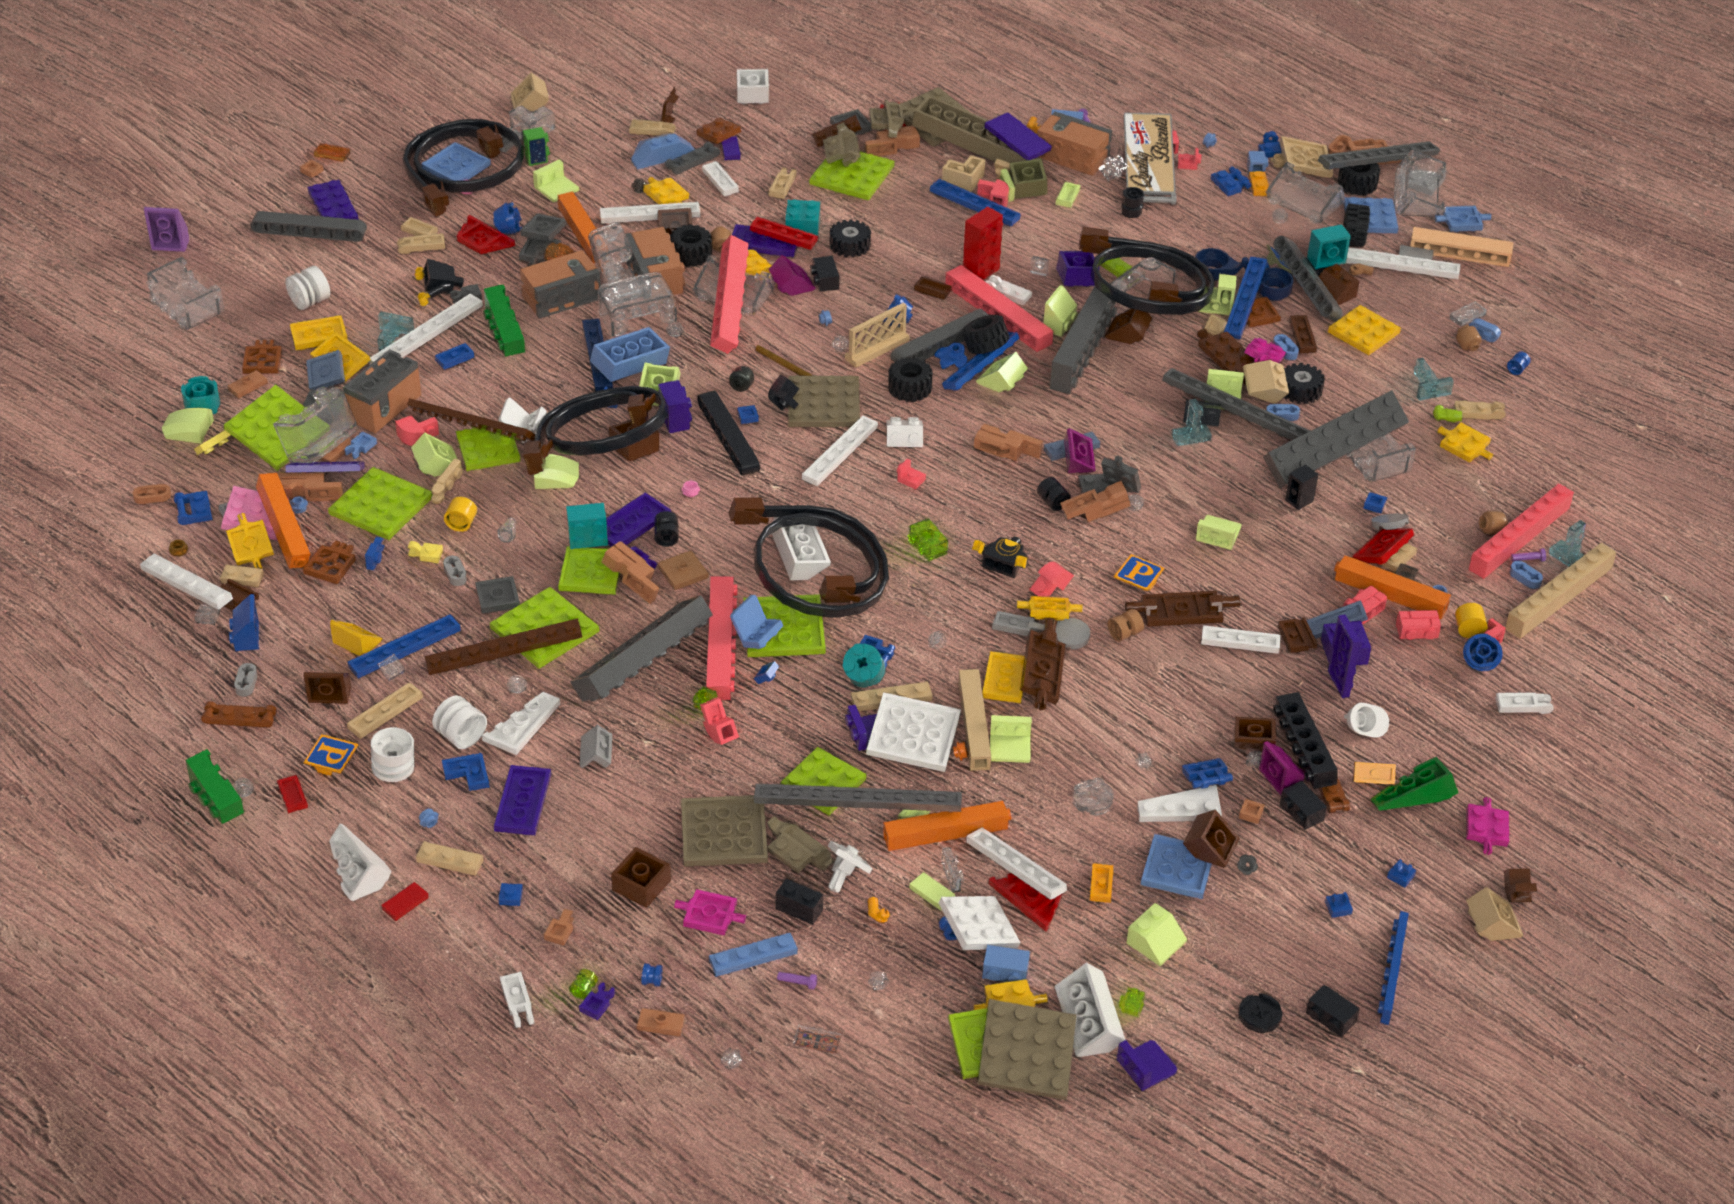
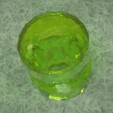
M580 969L576 975V980L571 983L569 991L576 998L584 1000L591 992V989L596 986L598 982L597 975L588 969Z

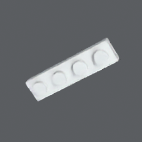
M1203 625L1201 644L1279 654L1280 635Z

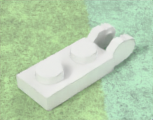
M991 275L989 281H985L1017 304L1024 305L1032 297V291L1001 280L999 276Z
M1497 693L1495 697L1499 713L1539 712L1540 714L1551 713L1554 710L1553 705L1550 703L1551 697L1548 694Z
M517 972L501 976L500 983L515 1027H521V1020L518 1016V1013L526 1012V1019L529 1025L534 1024L531 1002L522 973Z

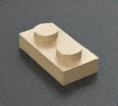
M1408 543L1403 545L1382 566L1395 573L1398 572L1416 554L1417 548Z
M226 565L220 580L221 583L225 584L228 579H231L243 586L259 587L264 572L263 569Z

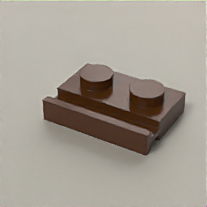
M228 579L226 584L220 586V588L232 594L233 599L224 605V607L232 611L250 594H254L255 600L259 599L257 592L231 579Z
M1302 617V620H1297L1296 618L1278 621L1277 627L1290 653L1309 651V648L1317 649L1318 643L1305 617Z

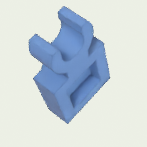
M362 431L351 440V445L345 448V455L352 453L353 459L358 458L360 452L366 453L377 444V438Z

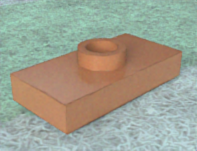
M256 370L227 385L228 391L239 399L266 385L268 381L265 376Z
M339 435L316 454L317 459L322 462H336L345 455V448L351 445V440Z
M642 1008L637 1023V1030L681 1037L685 1014Z

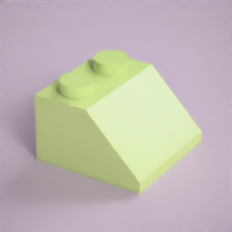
M1060 285L1045 303L1044 324L1053 330L1054 335L1062 337L1066 331H1069L1071 324L1075 322L1078 312L1076 302L1066 289Z
M1014 352L993 362L976 382L996 392L1009 391L1015 387V382L1024 377L1023 373L1028 368L1017 352Z
M425 432L411 447L421 472L434 477L442 475L455 458L458 459L451 445Z
M1154 903L1128 927L1126 943L1161 966L1187 942V938L1174 916Z

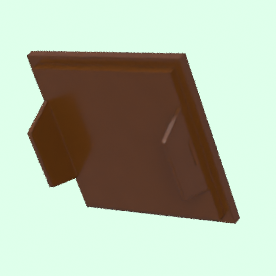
M676 87L672 89L663 104L660 122L673 123L675 121L671 114L674 103L679 98L676 95Z

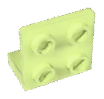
M561 160L533 171L534 188L552 202L558 201L557 195L579 191V186L564 176L563 162Z
M1209 369L1207 384L1241 399L1244 373Z
M1206 515L1204 520H1199L1196 541L1232 550L1242 524Z
M991 715V761L1030 763L1032 717Z

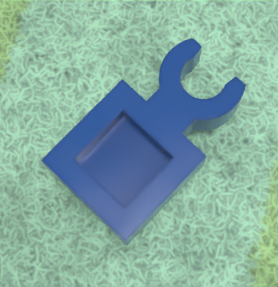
M375 537L374 542L370 544L365 554L366 568L368 570H374L377 564L381 562V552L385 547L382 545L384 538Z

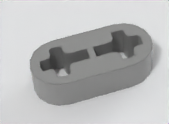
M453 555L446 557L443 564L449 582L454 586L464 585L467 578L461 560Z
M245 663L239 667L234 683L237 695L245 697L253 693L257 680V669L254 664Z

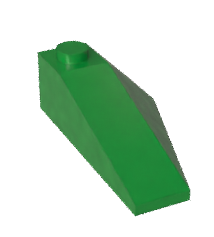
M1434 757L1414 767L1412 774L1408 777L1405 775L1400 777L1398 784L1386 787L1372 797L1371 802L1379 811L1448 800L1459 793L1452 773L1437 757Z

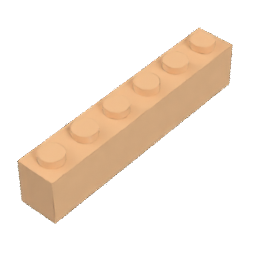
M1413 227L1410 247L1434 250V256L1509 267L1513 242Z

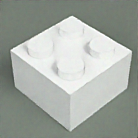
M768 69L737 70L738 103H769Z

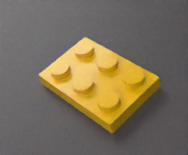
M342 315L290 324L295 350L318 347L335 332L348 340Z
M337 332L310 353L311 357L315 358L339 350L342 353L345 382L371 360L369 355Z
M990 651L982 691L984 699L1021 703L1023 691L1020 690L1025 656Z

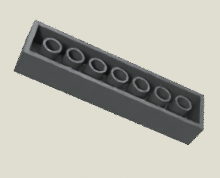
M1096 286L1093 288L1052 361L1050 389L1070 394L1072 389L1077 387L1078 378L1082 377L1084 367H1088L1090 357L1094 356L1095 347H1099L1101 337L1105 335L1106 327H1110L1112 317L1114 318L1117 308L1115 304L1117 302L1110 300Z
M1393 390L1268 452L1263 458L1281 489L1288 485L1290 473L1305 464L1316 471L1398 430L1409 423V420Z
M701 595L681 601L578 675L570 683L582 702L587 700L593 702L598 698L603 699L610 694L612 688L617 689L622 686L627 677L630 679L639 673L638 669L651 665L653 658L663 656L667 653V648H673L681 643L680 639L682 637L686 638L692 635L697 626L700 628L707 624V619L713 614Z

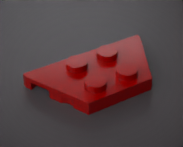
M471 215L467 216L466 224L463 223L461 230L457 234V241L480 255L515 246L514 239Z
M1012 873L1007 874L1006 878L996 879L995 876L989 878L988 884L1045 932L1049 929L1062 899V894L1049 899Z

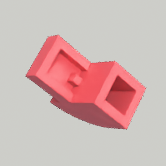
M999 179L996 182L979 180L977 195L1007 207L1009 186Z
M410 415L395 421L397 436L403 443L409 446H413L424 432L433 437L439 435L438 421L435 417L418 423Z
M1049 562L1038 571L1041 575L1029 590L1037 596L1050 597L1056 587L1064 590L1074 575L1057 562Z
M716 697L700 704L705 719L703 725L715 743L723 745L739 737L734 720L726 717L721 698Z

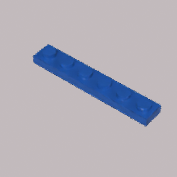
M938 179L930 186V192L976 212H980L986 207L994 209L1003 215V223L1010 227L1020 220V213L942 179Z
M1250 257L1224 330L1234 339H1241L1267 266V259Z
M1008 332L1010 338L1002 347L992 352L977 354L942 383L944 389H951L953 391L961 389L963 384L972 380L974 375L983 371L985 366L991 364L1007 348L1012 347L1019 339L1018 332Z
M449 614L348 661V667L357 678L363 677L461 631L460 624Z
M1400 911L1399 919L1394 918L1392 931L1396 932V934L1391 935L1389 944L1393 951L1388 952L1386 961L1387 964H1390V968H1385L1383 980H1387V984H1383L1381 990V997H1384V1001L1380 1000L1378 1013L1381 1014L1380 1023L1389 1025L1409 916L1408 912Z

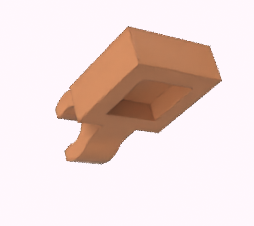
M564 909L559 920L552 919L544 933V940L564 946L573 930L572 922L574 917H571L573 911Z

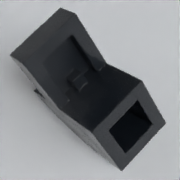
M779 375L769 390L768 398L782 411L788 406L795 410L798 403L793 397L799 388L788 378Z

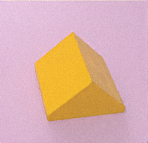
M331 620L330 622L333 643L358 656L373 650L382 640L381 637L353 623Z

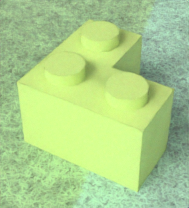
M1220 274L1218 288L1214 287L1211 302L1198 312L1230 315L1234 303L1237 276ZM1205 286L1204 295L1208 292L1206 286Z

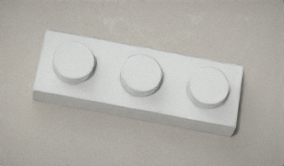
M717 161L702 165L704 174L723 196L739 192L738 185Z

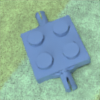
M1476 206L1443 207V215H1435V222H1445L1450 232L1483 230L1482 220H1491V213L1481 214Z

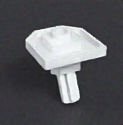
M830 841L828 847L838 855L832 867L834 874L828 885L830 891L838 893L845 877L852 873L855 866L869 874L873 868L858 855L859 850L848 844L845 847L833 841Z

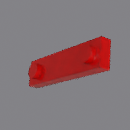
M756 217L750 225V231L804 249L811 250L818 240L817 235L760 217Z

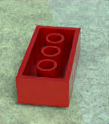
M986 207L965 221L963 266L982 280H985L1000 269L1003 215L990 207Z

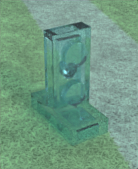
M380 311L378 315L379 329L383 331L377 339L379 351L392 344L400 333L408 334L414 330L413 318Z
M1418 358L1414 367V375L1421 382L1418 385L1416 395L1418 400L1451 395L1454 383L1452 377L1438 379L1424 358Z
M1196 399L1189 400L1186 427L1172 429L1171 435L1177 446L1211 441L1212 434L1207 425H1201L1203 407L1199 405Z
M1579 520L1568 529L1566 541H1558L1549 548L1548 553L1569 567L1582 558L1585 554L1581 553L1580 550L1582 548V539L1585 536L1586 523Z

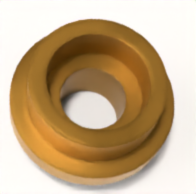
M177 539L170 543L169 553L171 555L180 557L188 552V545L183 540Z

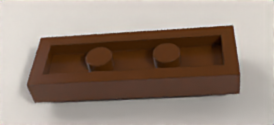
M856 115L812 133L817 147L824 146V139L838 135V124L845 123L846 127L853 132L862 130Z
M1307 315L1290 316L1289 322L1297 347L1299 348V353H1316L1317 345Z

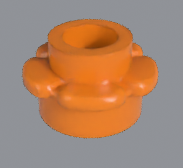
M957 741V746H953L955 758H960L963 761L964 758H968L965 742L959 743Z

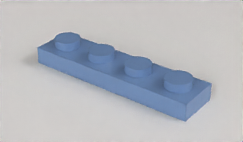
M791 933L709 955V962L717 977L798 954V948Z

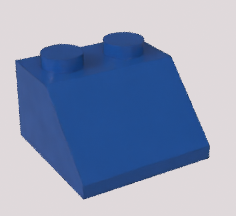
M250 594L233 610V618H229L230 630H233V632H229L230 644L234 643L235 651L259 649V619L254 594Z

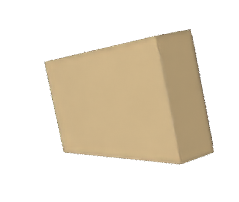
M410 217L401 225V230L419 236L436 234L438 227Z

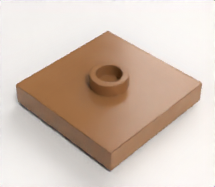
M692 550L658 562L659 570L674 590L709 578V573Z

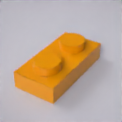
M1261 171L1249 172L1248 178L1251 183L1253 196H1269L1270 188L1266 173Z
M1354 762L1353 782L1395 785L1396 764Z
M1092 863L1090 901L1111 903L1113 865Z

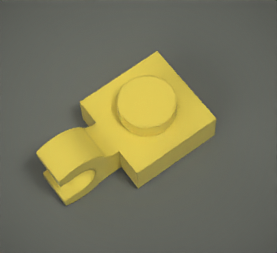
M410 541L408 545L410 549L409 556H418L420 561L439 563L443 552V545L424 543L421 546L415 541Z

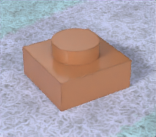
M312 159L300 166V172L310 178L324 171L323 165Z
M1245 799L1239 813V819L1259 824L1265 805Z

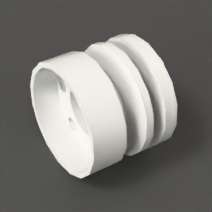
M312 265L302 270L301 273L297 272L286 278L285 284L288 295L300 310L307 309L313 306L315 302L319 303L330 297L328 281L317 266Z
M455 695L443 701L437 708L432 724L438 733H441L443 737L447 738L457 748L466 749L474 745L482 737L487 726V718L462 696Z
M385 728L375 733L372 737L371 768L377 778L386 782H398L408 778L414 771V739L406 730Z

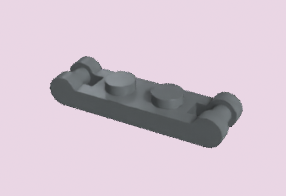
M708 141L702 147L673 160L667 159L664 165L666 168L671 169L675 175H678L718 157L720 149L714 147Z

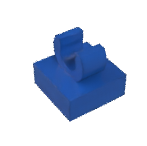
M1399 859L1388 872L1387 879L1405 888L1414 878L1416 869L1412 868L1411 864L1407 865Z
M1346 892L1326 896L1325 904L1332 918L1352 915L1353 908Z

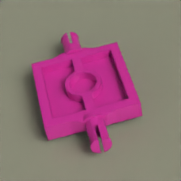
M1254 338L1244 352L1255 358V363L1267 360L1280 363L1286 355V352L1273 342L1268 344L1266 340L1261 338Z
M1488 797L1483 798V806L1468 803L1466 808V839L1483 844V853L1485 855L1486 853L1487 855L1492 854L1493 845L1507 847L1509 844V811L1492 808V799H1488Z
M696 889L693 898L689 902L676 899L674 904L675 909L686 910L683 926L725 935L728 925L732 921L743 924L746 921V915L734 913L737 898Z

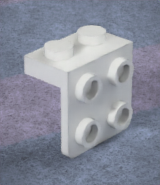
M508 398L505 400L499 416V422L525 428L536 434L537 426L546 414V410L541 406L529 414L514 400Z
M890 417V420H886L887 447H923V423L919 418L909 417L908 420H901L900 417Z

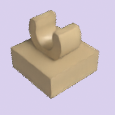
M996 159L994 163L995 174H997L996 179L1000 180L1001 169H1007L1010 175L1009 162Z
M1210 315L1204 329L1211 335L1224 332L1227 322L1215 315Z

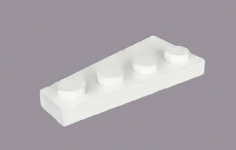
M542 692L526 703L524 709L512 713L510 719L504 723H498L490 733H484L482 741L517 755L558 708L560 699Z
M1212 785L1205 789L1198 788L1141 800L1137 803L1139 822L1194 821L1197 815L1214 809L1222 816L1217 785Z

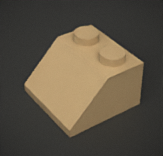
M530 73L510 93L515 112L539 110L549 100L545 82L533 73Z
M1267 360L1243 366L1248 395L1276 404L1289 394L1282 364Z
M1485 887L1466 900L1469 906L1468 913L1474 919L1476 924L1474 926L1475 930L1480 936H1484L1490 941L1520 938L1523 936L1511 904L1488 887Z

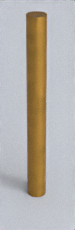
M760 345L756 346L755 351L799 376H812V374Z

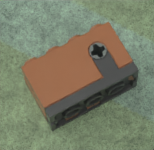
M1056 111L1038 129L1037 135L1052 146L1051 151L1039 156L1041 159L1093 176L1110 157L1111 146L1108 144L1112 139L1111 129Z
M664 227L624 234L626 263L643 300L683 293V286H685L683 272H685L683 262H680L679 253L675 252V245L671 243L670 235L666 233Z
M583 250L520 269L521 281L524 283V285H521L522 297L539 319L601 300L600 271Z
M389 349L343 387L347 420L373 433H377L408 407L409 398L416 400L421 396L418 362L408 357L402 358L401 354Z

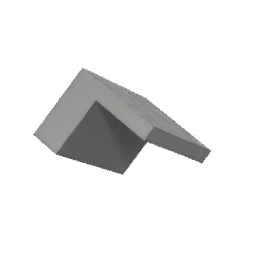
M596 725L581 736L580 767H585L593 760L605 768L611 764L612 734Z

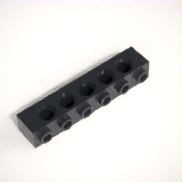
M1299 692L1276 696V705H1273L1274 715L1279 717L1280 727L1285 730L1286 739L1292 744L1293 754L1298 756L1299 766L1301 769H1304L1307 782L1311 783L1313 789L1337 785L1338 769Z

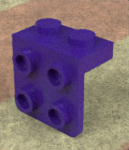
M856 705L848 706L847 715H845L847 727L849 726L852 740L855 741L858 751L866 750L877 714L860 717Z
M1127 1040L1118 1045L1116 1060L1142 1091L1177 1073L1175 1064L1154 1040H1150L1134 1049Z

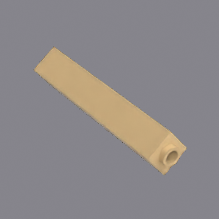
M979 669L959 670V691L970 771L990 770L991 751Z

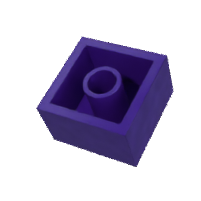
M1059 251L1056 269L1064 286H1095L1090 276L1095 259L1093 253Z
M679 380L658 384V391L663 393L668 408V416L664 423L669 434L689 430L690 422H692L689 408H692L690 397L687 398L685 387L681 386Z
M1352 621L1354 630L1362 641L1358 653L1359 660L1356 665H1367L1370 658L1371 645L1362 622ZM1337 623L1323 624L1321 643L1328 662L1330 661Z

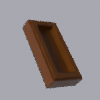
M922 276L914 285V290L945 300L951 293L952 286Z

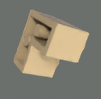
M970 155L964 164L949 159L942 169V180L972 192L978 185L979 180L984 177L985 159Z

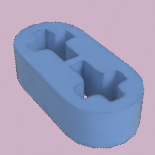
M1475 318L1469 323V326H1474L1482 339L1488 342H1495L1501 336L1499 327L1487 321Z
M1284 334L1276 335L1273 343L1286 352L1284 358L1291 361L1297 359L1299 348Z
M1270 404L1266 411L1288 421L1299 419L1300 408L1293 404Z
M1514 561L1511 564L1509 573L1513 578L1530 589L1540 588L1543 580L1540 572L1522 561Z

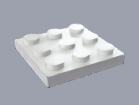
M995 896L941 897L938 902L963 950H985L987 945L1017 949L1021 942Z

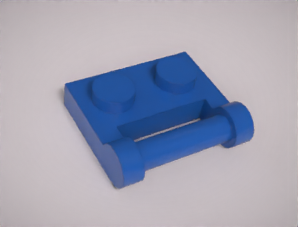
M207 490L189 494L181 492L174 494V502L177 504L178 509L177 520L180 525L213 520ZM186 503H190L192 511L190 515L186 514L184 505Z

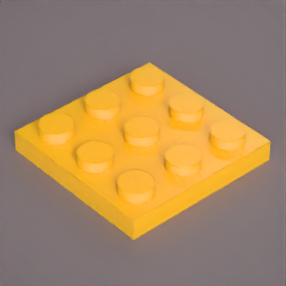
M1361 305L1328 328V333L1367 355H1371L1401 331V327Z

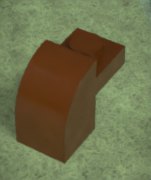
M1507 869L1504 871L1505 891L1508 901L1532 902V893L1537 892V883H1531L1530 869Z

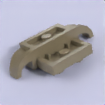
M884 100V108H869L871 129H887L888 137H897L898 130L904 124L902 104Z
M845 123L837 125L838 135L830 136L824 139L823 142L828 164L843 158L842 162L847 167L849 164L856 162L861 156L856 134L849 130Z
M775 816L767 822L769 829L777 837L767 846L768 852L796 873L801 872L809 863L823 871L827 870L834 863L829 849L800 829L798 825L781 822Z

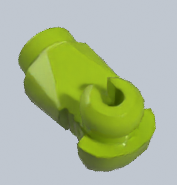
M1442 405L1435 406L1433 410V416L1437 421L1446 420L1452 423L1462 421V411L1444 409Z

